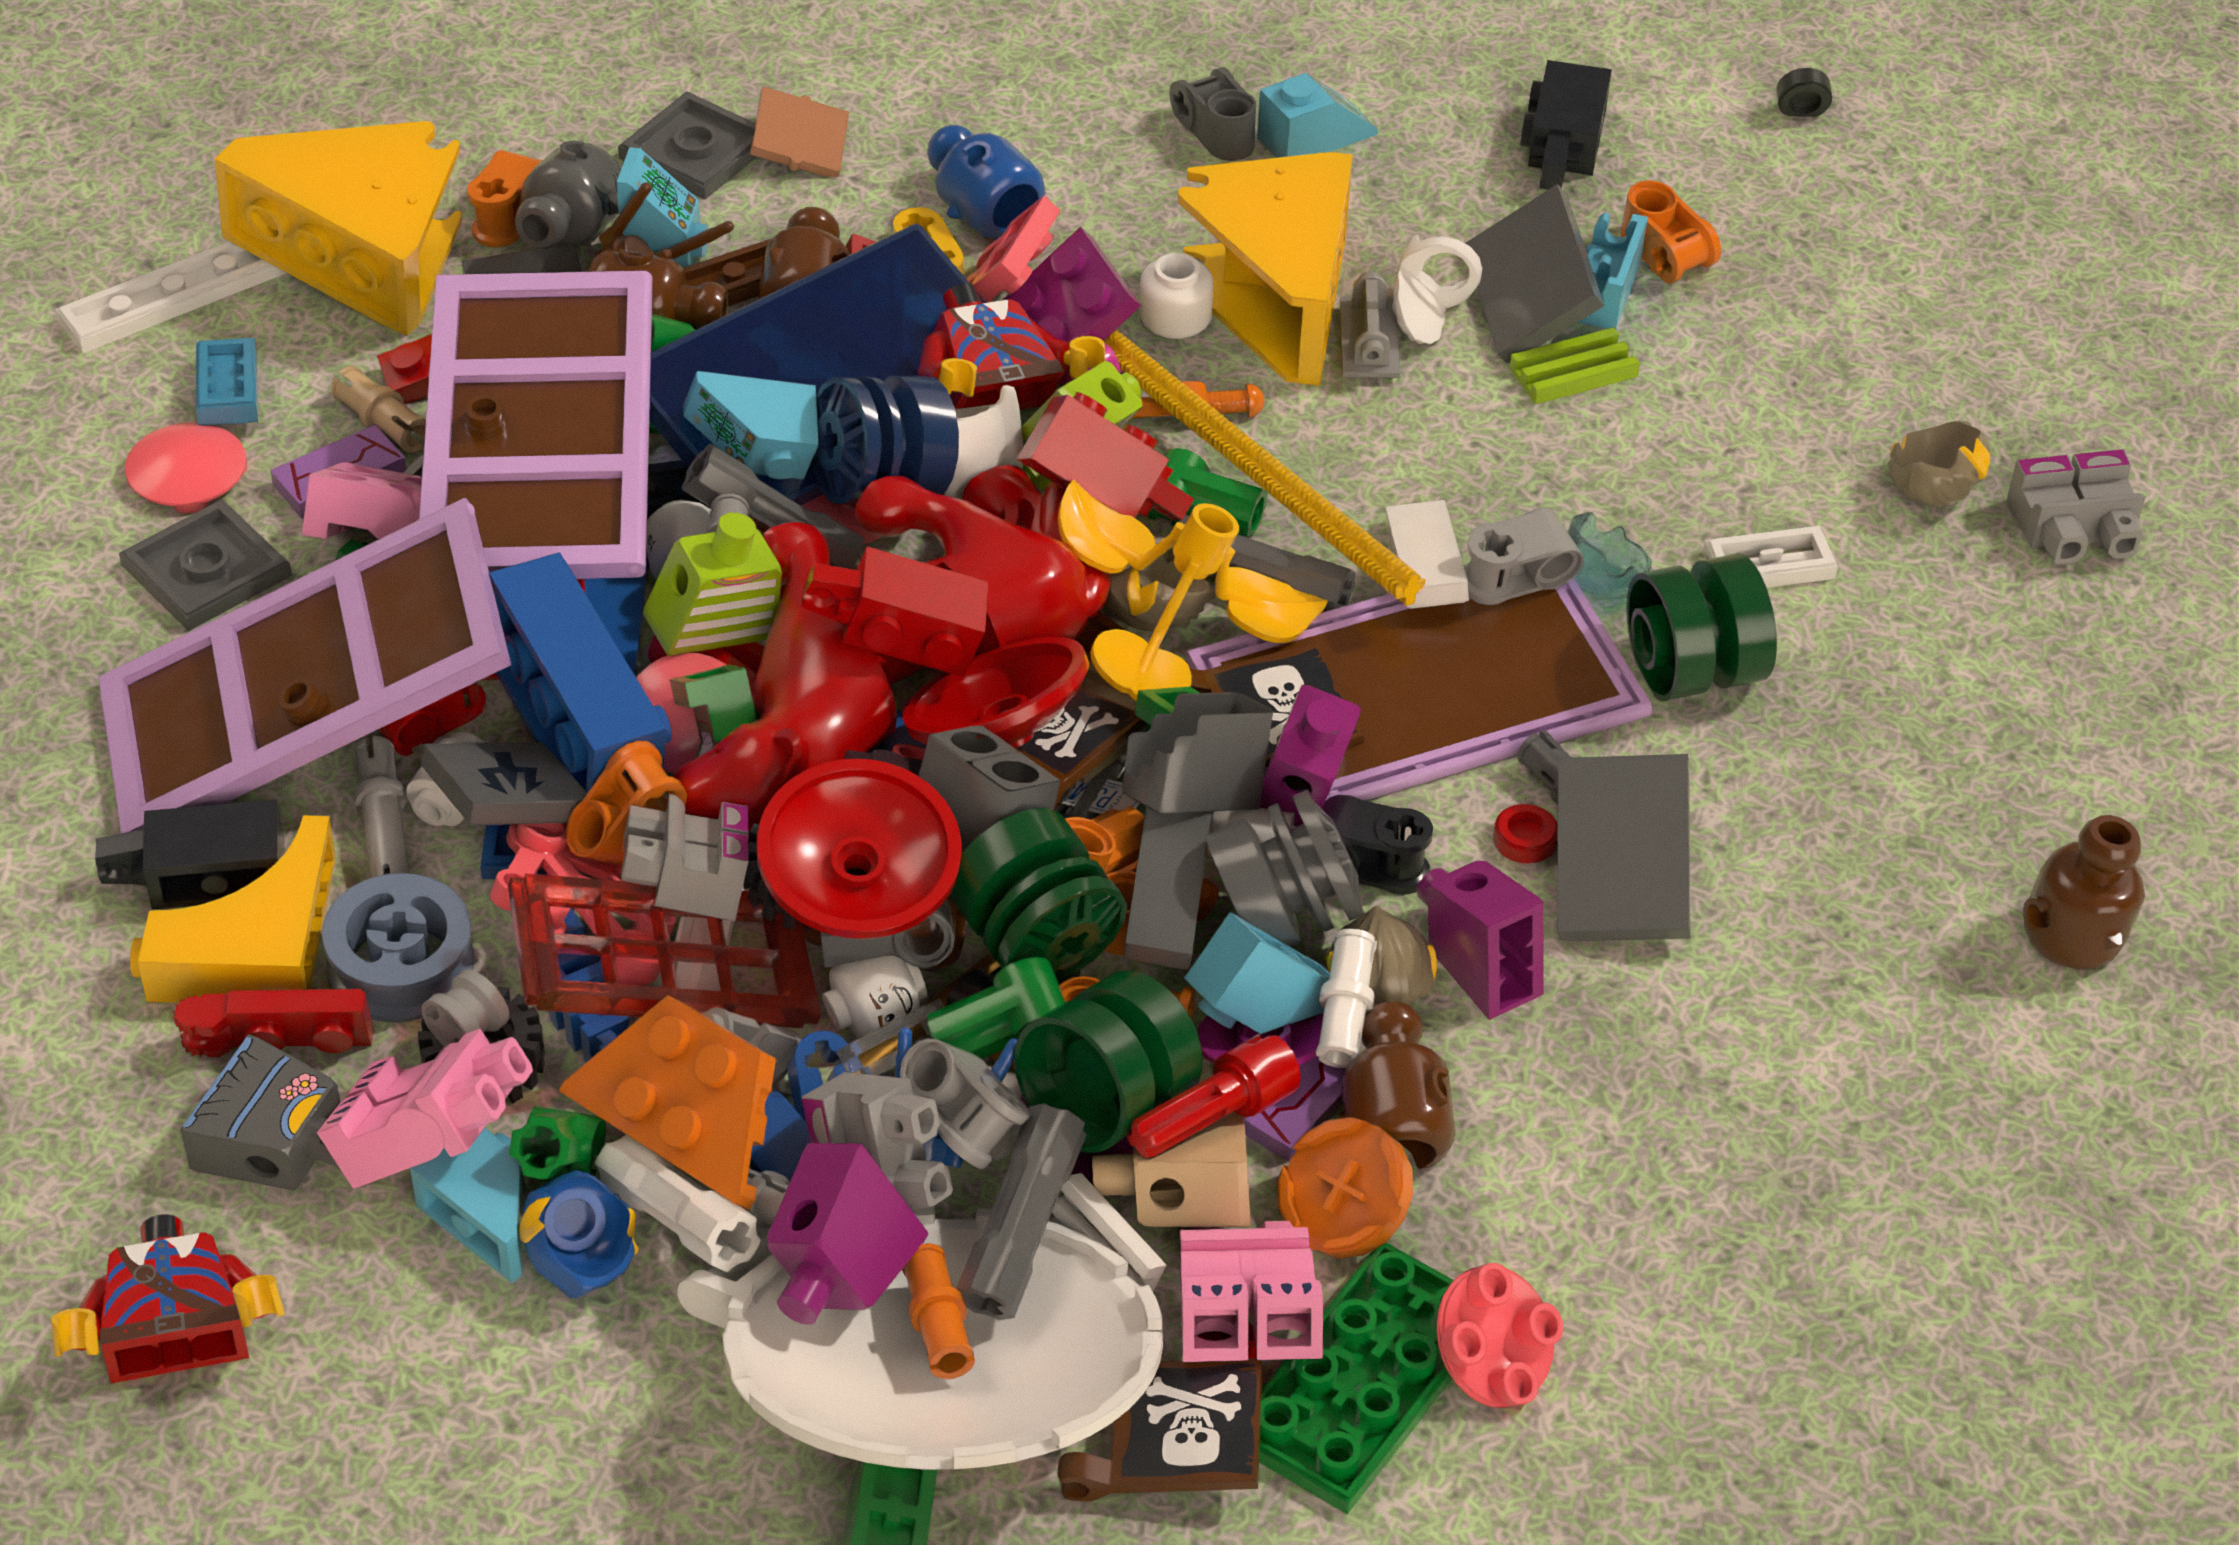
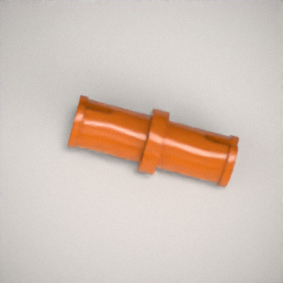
M925 1243L920 1245L919 1249L902 1269L912 1298L909 1303L908 1314L913 1328L922 1334L931 1373L937 1378L955 1379L966 1374L975 1364L974 1352L969 1345L963 1323L966 1318L967 1307L962 1293L952 1285L944 1250L938 1245Z

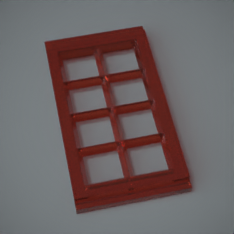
M525 873L524 878L510 877L508 893L525 1005H536L538 1011L642 1017L669 995L700 1013L707 1012L712 1008H721L728 1012L754 1019L758 1025L767 1023L777 1027L803 1028L804 1024L818 1025L821 1013L801 922L797 919L795 920L794 930L782 927L784 915L781 913H777L772 922L762 916L764 902L753 907L748 900L749 891L741 892L735 921L763 923L768 949L727 946L722 920L725 919L655 906L654 886L626 881ZM550 907L593 910L597 936L554 933ZM608 911L650 914L654 940L612 937ZM665 915L706 918L712 945L670 942ZM557 953L600 956L605 983L561 980ZM616 957L658 960L663 987L620 984ZM674 961L716 964L721 991L678 988ZM731 965L772 968L778 995L736 992Z

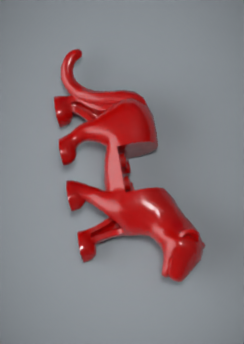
M995 466L981 472L969 481L961 499L936 494L906 477L885 476L870 482L856 504L853 514L861 528L872 534L888 538L897 537L910 529L931 533L942 544L945 556L923 563L988 581L985 633L974 657L998 647L1029 639L1064 637L1076 640L1084 631L1088 620L1096 616L1106 604L1112 583L1110 574L1081 561L1071 547L1064 543L1058 527V511L1066 490L1050 481L1042 495L1037 490L1030 475L1018 466ZM802 522L776 525L767 530L763 535L764 540L780 564L782 572L781 587H785L765 645L752 642L691 652L713 657L726 665L746 668L753 705L761 719L752 723L742 724L712 749L676 769L673 778L680 781L687 793L684 805L685 814L718 819L722 802L748 806V839L754 823L759 825L761 816L771 798L794 776L816 765L841 760L846 750L871 753L886 741L896 730L897 711L890 685L927 667L843 643V624L801 607L805 581L814 563L830 565L829 548L826 538L815 526ZM655 634L648 650V657L651 663L667 656Z

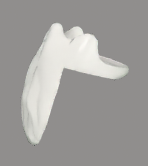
M1413 235L1410 238L1396 272L1392 310L1397 317V324L1410 341L1427 345L1438 341L1444 324L1446 308L1462 303L1478 287L1482 274V265L1479 256L1470 246L1457 239L1445 236L1430 237L1425 240H1420L1419 235ZM1439 253H1450L1464 260L1469 267V276L1466 280L1460 281L1453 286H1439L1429 275L1422 271L1424 262L1430 256Z

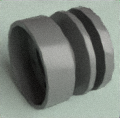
M1308 789L1292 796L1303 821V824L1293 829H1290L1278 803L1268 807L1269 819L1274 833V837L1262 842L1256 831L1244 818L1205 836L1215 865L1238 916L1291 948L1302 943L1296 913L1308 909L1325 932L1335 928L1324 903L1326 899L1337 895L1349 921L1365 914L1360 903L1359 876L1333 819L1313 801Z

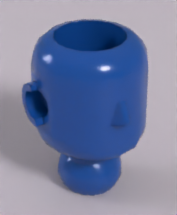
M955 124L938 129L928 143V160L930 165L938 172L935 180L939 197L949 207L947 211L948 217L965 221L976 233L983 237L997 240L1003 235L1012 220L1046 194L1043 176L1040 171L1017 148L1001 136L992 133L972 134L966 127Z

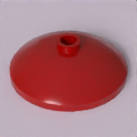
M1064 637L1035 638L992 649L973 657L964 677L944 672L922 687L906 705L903 711V722L909 735L914 740L926 745L930 734L969 726H984L1013 748H1017L1030 741L1035 732L1050 723L1077 693L1089 668L1088 658L1083 646L1079 642ZM980 734L977 735V739L982 737Z
M854 758L829 761L816 765L786 782L774 794L763 812L757 833L756 853L760 874L765 886L772 897L787 913L803 924L826 934L844 938L869 939L890 936L912 928L927 919L944 903L959 873L962 843L957 820L951 808L939 792L918 775L894 764L871 759ZM857 868L865 871L867 874L855 876L847 873V871Z

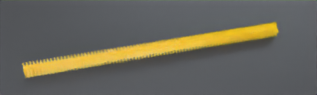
M1116 329L1104 340L1116 354L1121 372H1127L1134 376L1142 391L1150 395L1160 405H1163L1164 409H1167L1173 416L1180 419L1181 423H1184L1190 430L1197 433L1198 437H1201L1207 444L1214 447V450L1218 451L1219 454H1223L1224 458H1227L1233 465H1236L1237 469L1240 468V471L1244 472L1250 479H1253L1254 483H1258L1259 487L1262 486V489L1271 494V497H1275L1276 501H1280L1281 505L1284 504L1285 508H1289L1293 515H1298L1299 520L1302 519V522L1307 523V526L1311 527L1313 531L1316 530V533L1320 534L1321 538H1325V541L1329 542L1331 546L1334 545L1338 552L1348 557V560L1352 561L1354 565L1357 564L1358 568H1362L1361 570L1366 572V575L1371 576V579L1375 580L1377 584L1380 583L1382 588L1385 587L1387 592L1390 591L1389 593L1394 595V598L1399 599V602H1404V606H1410L1415 603L1416 594L1419 593V590L1423 589L1426 581L1421 579V575L1411 569L1399 557L1397 558L1395 554L1369 535L1357 523L1355 524L1353 520L1342 511H1339L1330 501L1321 496V494L1294 474L1289 468L1285 467L1279 460H1276L1272 454L1263 449L1257 442H1254L1252 438L1237 428L1231 421H1228L1226 417L1211 407L1205 400H1202L1200 396L1198 397V394L1190 390L1184 383H1181L1177 377L1169 373L1163 366H1160L1158 362L1156 363V360L1148 356L1138 346H1135V343H1131V340L1123 336L1121 332L1119 333V330Z

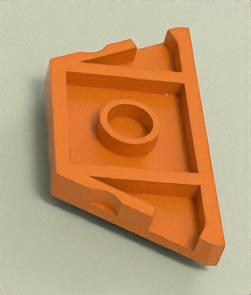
M667 995L568 1077L558 1091L731 1202L749 1210L753 1206L757 1187L747 1183L752 1145L764 1144L767 1124L765 1102L772 1090L776 1058L687 1004Z

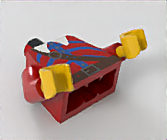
M961 283L951 287L943 295L942 300L947 310L941 313L933 333L924 340L917 375L936 377L947 389L955 409L996 404L1000 398L1001 388L1004 385L1014 387L1019 410L1042 406L1053 395L1064 371L1070 372L1073 378H1077L1087 372L1088 368H1094L1105 361V343L1102 339L1093 336L1077 337L1071 340V342L1057 339L1029 318L1019 302L1008 299L982 304L974 285L971 283Z
M162 1214L150 1217L140 1227L141 1243L117 1247L109 1254L107 1275L94 1281L80 1306L60 1311L51 1317L54 1357H62L64 1352L72 1349L86 1350L87 1355L99 1354L98 1342L100 1341L111 1383L249 1358V1351L244 1328L252 1326L253 1319L263 1318L271 1313L276 1314L277 1317L285 1315L276 1278L267 1274H255L235 1255L219 1254L213 1236L208 1233L201 1232L184 1235L183 1223L176 1216Z

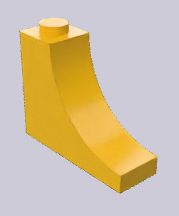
M303 815L299 830L284 855L266 873L242 889L220 899L197 906L149 911L143 938L135 937L133 939L130 952L131 974L134 978H141L146 1002L180 1003V999H186L187 995L192 997L196 994V996L201 997L203 994H228L229 991L311 990L336 860L329 816Z

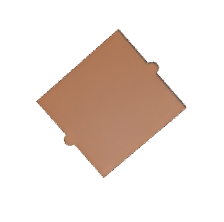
M763 86L759 97L750 155L788 165L792 171L801 169L822 176L838 177L841 169L849 112L811 101V98L806 95L798 97Z

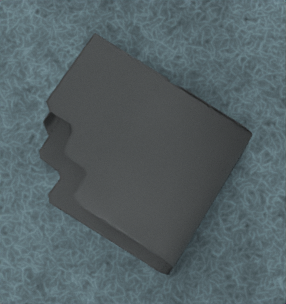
M1239 693L1179 694L1176 697L1172 713L1157 714L1153 718L1148 732H1136L1128 737L1122 793L1159 813L1258 810L1260 807L1273 710Z
M969 726L930 734L919 777L936 789L951 808L960 830L961 853L977 836L1006 817L1028 809L1045 807L1054 810L1060 786L1058 778L984 726ZM978 734L982 735L980 739H977Z

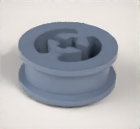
M394 873L380 875L352 886L334 901L323 922L322 941L327 957L326 972L330 988L362 989V992L366 994L372 1020L406 1022L423 1018L421 1007L427 999L434 994H446L451 989V982L456 975L463 970L474 969L471 919L465 903L454 890L444 883L418 874ZM427 933L443 942L440 948L431 956ZM366 941L368 942L370 962L355 954Z

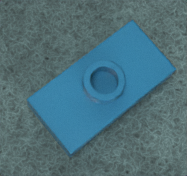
M255 338L196 342V414L198 425L258 422V377Z

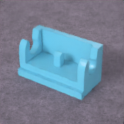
M1607 212L1598 218L1593 231L1592 244L1587 245L1586 252L1605 306L1578 323L1604 329L1614 327L1617 330L1642 261L1648 217L1633 214L1627 225L1626 236L1615 237L1609 233L1607 228L1610 223V217Z

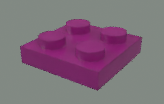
M1079 227L1036 267L1018 290L1002 299H1012L1019 302L1029 318L1057 339L1069 342L1081 336H1093L1104 341L1142 306L1095 239L1082 227Z

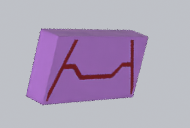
M375 424L270 470L272 485L302 519L305 513L310 474L325 468L328 469V467L342 462L403 473L407 469L406 461L402 453Z
M1319 1056L1299 1065L1301 1075L1299 1088L1294 1094L1252 1117H1244L1245 1135L1290 1162L1291 1157L1296 1152L1292 1148L1302 1135L1328 1121L1343 1105L1341 1085L1342 1076L1346 1068L1328 1066L1319 1060Z

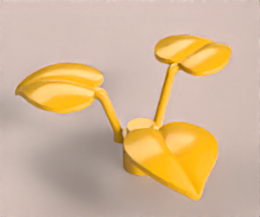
M1075 480L1071 481L1062 497L1058 511L1059 532L1063 542L1068 544L1084 563L1100 571L1112 574L1122 572L1128 564L1136 570H1143L1173 547L1174 565L1183 574L1148 643L1132 632L1113 629L1099 634L1092 645L1091 661L1097 672L1112 687L1122 693H1128L1135 701L1137 700L1138 690L1191 686L1192 675L1189 665L1176 654L1159 649V646L1193 579L1202 580L1208 575L1217 572L1215 577V595L1220 600L1228 601L1226 613L1229 619L1251 635L1273 643H1287L1299 638L1327 605L1328 600L1295 590L1288 584L1260 573L1239 567H1229V563L1235 554V550L1231 545L1239 532V525L1228 511L1219 506L1207 503L1198 504L1194 507L1186 524L1177 522L1171 533L1156 544L1153 534L1144 524L1133 516L1117 513L1093 498Z

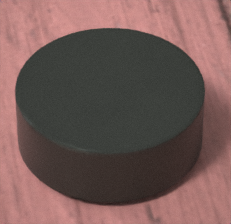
M1800 68L1790 71L1777 84L1778 106L1784 115L1817 117L1823 114L1832 103L1830 80L1824 72L1818 69Z

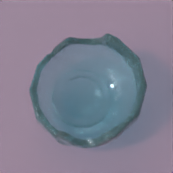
M1585 512L1573 516L1567 532L1584 556V564L1581 571L1573 579L1576 580L1582 592L1591 596L1616 600L1627 598L1632 578L1638 573L1651 571V558L1642 546L1626 537L1624 527L1617 526L1611 531L1601 532L1596 529V516L1593 512Z

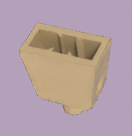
M1235 1112L1221 1118L1152 1158L1141 1157L1134 1146L1133 1153L1092 1156L1094 1187L1103 1197L1136 1195L1137 1220L1140 1225L1150 1227H1251L1244 1117Z

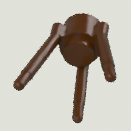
M648 182L641 184L612 226L599 235V240L604 248L595 253L594 257L608 249L619 250L620 248L625 249V251L646 254L648 251H651L648 244L642 238L636 235L624 236L623 231L651 192V184ZM726 221L674 246L654 253V255L674 260L730 233L734 229V224L731 221Z

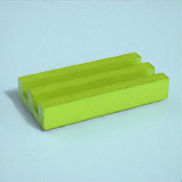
M1612 327L1511 354L1510 370L1536 405L1636 378L1639 374L1640 362L1636 356L1628 357L1630 348L1625 341L1618 343L1619 333Z

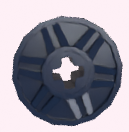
M924 375L889 376L883 381L880 378L860 376L858 378L832 377L821 385L816 395L818 447L811 461V466L820 491L830 502L841 505L857 504L870 482L885 476L906 477L931 492L940 495L946 493L954 478L958 461L959 429L955 407L950 395L936 377Z

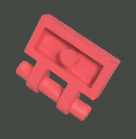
M1045 195L1012 220L1003 235L986 247L977 261L978 270L967 277L969 283L974 285L976 291L987 303L992 302L994 297L1003 290L1009 295L1018 290L1032 273V269L1027 265L1028 262L1038 257L1052 241L1054 236L1048 230L1061 210Z

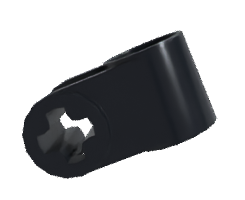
M1339 794L1329 797L1325 801L1322 810L1333 819L1357 871L1359 884L1384 889L1393 894L1406 895L1416 893L1420 880L1430 871V865L1425 858V849L1432 842L1433 825L1430 819L1422 812L1414 809L1395 808L1364 801L1351 795ZM1406 827L1411 828V835L1405 841ZM1400 859V872L1396 876L1394 874V865Z

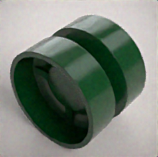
M1735 553L1697 561L1692 566L1690 572L1685 567L1676 565L1638 573L1632 578L1628 588L1626 603L1629 639L1635 662L1656 699L1669 701L1702 694L1710 689L1712 682L1716 686L1725 689L1763 681L1771 675L1777 654V633L1773 607L1759 570L1746 555Z
M1118 971L1080 992L1072 1000L1062 1003L1029 1023L1017 1039L1014 1065L1018 1085L1027 1106L1045 1103L1056 1109L1068 1110L1085 1122L1083 1130L1087 1134L1080 1151L1096 1153L1112 1147L1127 1137L1134 1119L1197 1085L1202 1072V1050L1197 1031L1190 1016L1172 992L1157 980L1143 973Z

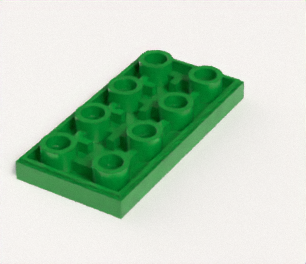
M1388 1243L1374 1249L1323 1311V1358L1284 1359L1262 1386L1259 1463L1348 1515L1452 1380L1439 1350L1437 1316L1443 1295L1453 1279Z

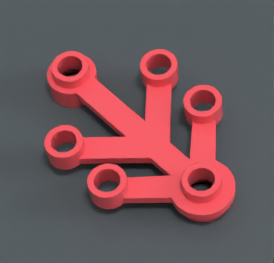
M567 823L511 824L506 835V841L516 856L508 869L497 873L490 891L492 902L504 910L522 912L527 909L535 889V883L532 879L539 868H543L554 881L540 909L530 912L521 933V939L524 944L541 953L556 952L567 929L565 919L573 906L609 952L607 965L610 968L609 976L614 983L625 989L637 991L644 989L647 984L654 982L667 955L663 944H666L671 937L677 922L676 915L668 908L655 906V903H647L638 899L643 884L621 881V865L578 857L571 852L566 838ZM578 871L584 872L603 881L602 883H600L598 881L581 875ZM610 911L633 920L632 930H624Z

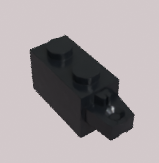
M1547 60L1543 81L1533 80L1528 113H1525L1520 146L1530 147L1528 166L1542 168L1539 188L1549 190L1557 184L1562 188L1566 172L1593 176L1607 110L1612 69Z
M277 799L144 811V829L96 839L95 862L101 884L147 886L152 910L197 906L232 894L258 879L284 855V836Z

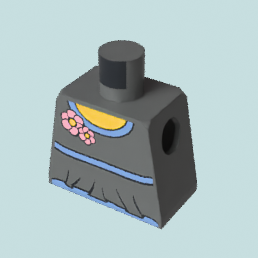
M248 1034L180 1129L189 1169L294 1191L297 1190L316 1160L338 1167L317 1134V1131L340 1104L338 1085L331 1077L258 1037Z

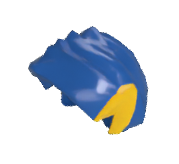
M574 1170L570 1173L559 1175L552 1181L544 1183L543 1186L538 1187L535 1191L530 1192L525 1201L523 1216L519 1226L520 1241L524 1243L528 1258L535 1270L569 1298L576 1299L588 1294L592 1290L609 1285L625 1273L633 1256L638 1253L639 1249L634 1241L636 1224L634 1210L620 1198L618 1193L611 1191L604 1183L588 1172L582 1173L581 1171Z

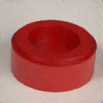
M1517 804L1504 809L1497 816L1494 825L1493 842L1496 849L1504 857L1518 863H1537L1550 857L1556 849L1558 823L1547 810L1531 804Z

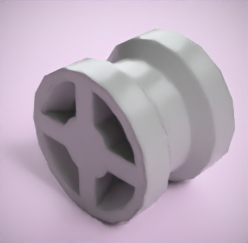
M471 969L463 970L456 975L451 982V989L446 994L438 993L432 995L421 1007L422 1016L427 1027L444 1047L450 1043H458L464 1034L477 1029H481L483 1033L486 1031H498L510 1018L509 1008L498 989L485 976Z

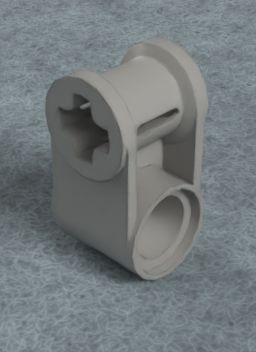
M1537 508L1524 515L1495 523L1482 524L1474 528L1470 533L1467 545L1471 560L1464 567L1468 581L1469 599L1480 604L1494 605L1543 589L1558 588L1571 581L1581 571L1584 564V556L1557 515L1549 508Z
M928 1038L914 1044L902 1060L900 1078L911 1079L913 1095L936 1101L940 1120L938 1133L941 1138L962 1159L979 1169H985L992 1161L990 1151L1015 1123L1023 1125L1031 1115L1021 1099L1002 1084L981 1058L940 1040Z

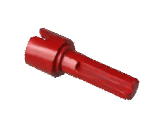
M1260 1034L1250 1038L1221 1054L1214 1062L1213 1075L1134 1119L1131 1123V1130L1127 1133L1129 1144L1136 1147L1141 1157L1152 1158L1232 1112L1246 1118L1261 1113L1294 1094L1299 1088L1301 1075L1297 1059L1287 1043L1277 1035L1267 1036L1262 1039Z

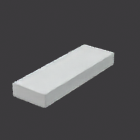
M1445 500L1387 506V527L1394 554L1421 575V579L1426 580L1423 589L1419 590V593L1416 594L1415 603L1407 606V608L1410 607L1412 609L1469 601L1468 581Z

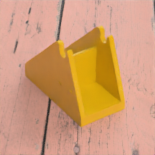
M429 121L236 138L214 158L222 238L379 324L408 336L423 320L435 291L436 275H441L462 223L461 211H455L444 220L433 219L460 152V142L452 140L442 149L430 148L428 144L435 137V126Z
M1325 152L1187 168V180L1200 182L1206 186L1201 188L1181 187L1178 190V203L1221 242L1186 246L1183 248L1184 254L1202 260L1204 262L1203 265L1209 269L1213 276L1212 314L1285 382L1317 386L1321 384L1346 242L1353 154Z

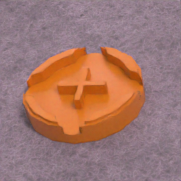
M1352 1117L1325 1121L1303 1134L1292 1149L1296 1150V1152L1291 1157L1288 1167L1283 1164L1277 1181L1278 1209L1283 1220L1289 1221L1293 1227H1308L1309 1248L1330 1257L1343 1259L1364 1256L1388 1242L1404 1222L1413 1197L1412 1167L1402 1145L1380 1127Z

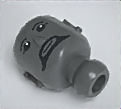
M581 141L562 143L559 148L555 149L541 161L524 180L520 194L521 205L518 207L515 217L516 230L520 238L526 244L537 249H549L557 245L578 246L589 242L619 213L616 182L621 168L618 162L606 150L591 143Z

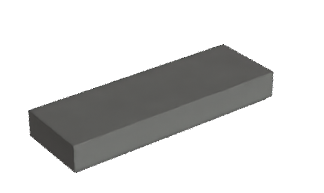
M1146 807L1122 959L1189 970L1207 851L1205 836L1209 834L1212 812L1159 813Z

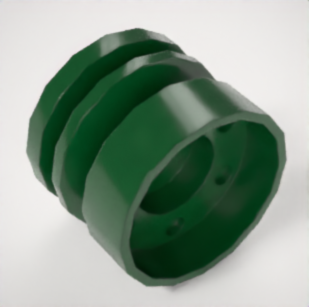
M1045 807L1020 811L998 821L977 836L961 853L959 873L949 894L953 904L975 934L984 937V945L1002 969L1013 962L1025 958H1045L1051 963L1057 982L1079 972L1093 962L1112 943L1125 921L1127 903L1112 880L1108 879L1100 864L1089 859L1090 855L1086 847L1059 812Z

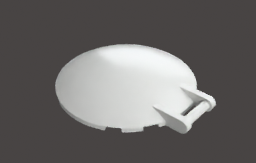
M934 1207L914 1209L913 1213L929 1233L923 1244H935L944 1250L952 1285L957 1288L973 1245L981 1238L992 1209L978 1208L976 1220L935 1219ZM1050 1221L1047 1223L1034 1256L1033 1272L1015 1318L997 1320L988 1315L974 1313L967 1308L966 1318L963 1323L969 1345L974 1352L975 1364L970 1371L955 1379L937 1378L930 1371L928 1354L922 1334L913 1328L909 1318L908 1307L912 1298L906 1276H904L902 1270L873 1306L865 1310L823 1309L814 1324H801L787 1317L777 1305V1300L791 1277L768 1249L767 1235L770 1228L765 1229L756 1226V1232L761 1241L749 1262L739 1263L732 1267L729 1272L714 1266L708 1271L697 1270L679 1284L677 1290L679 1301L689 1314L725 1328L722 1338L727 1371L739 1394L755 1412L781 1431L815 1448L838 1456L891 1467L913 1469L988 1467L1041 1456L1070 1446L1108 1426L1136 1403L1154 1379L1161 1361L1163 1349L1162 1314L1150 1286L1140 1287L1128 1275V1262L1107 1246L1085 1234Z

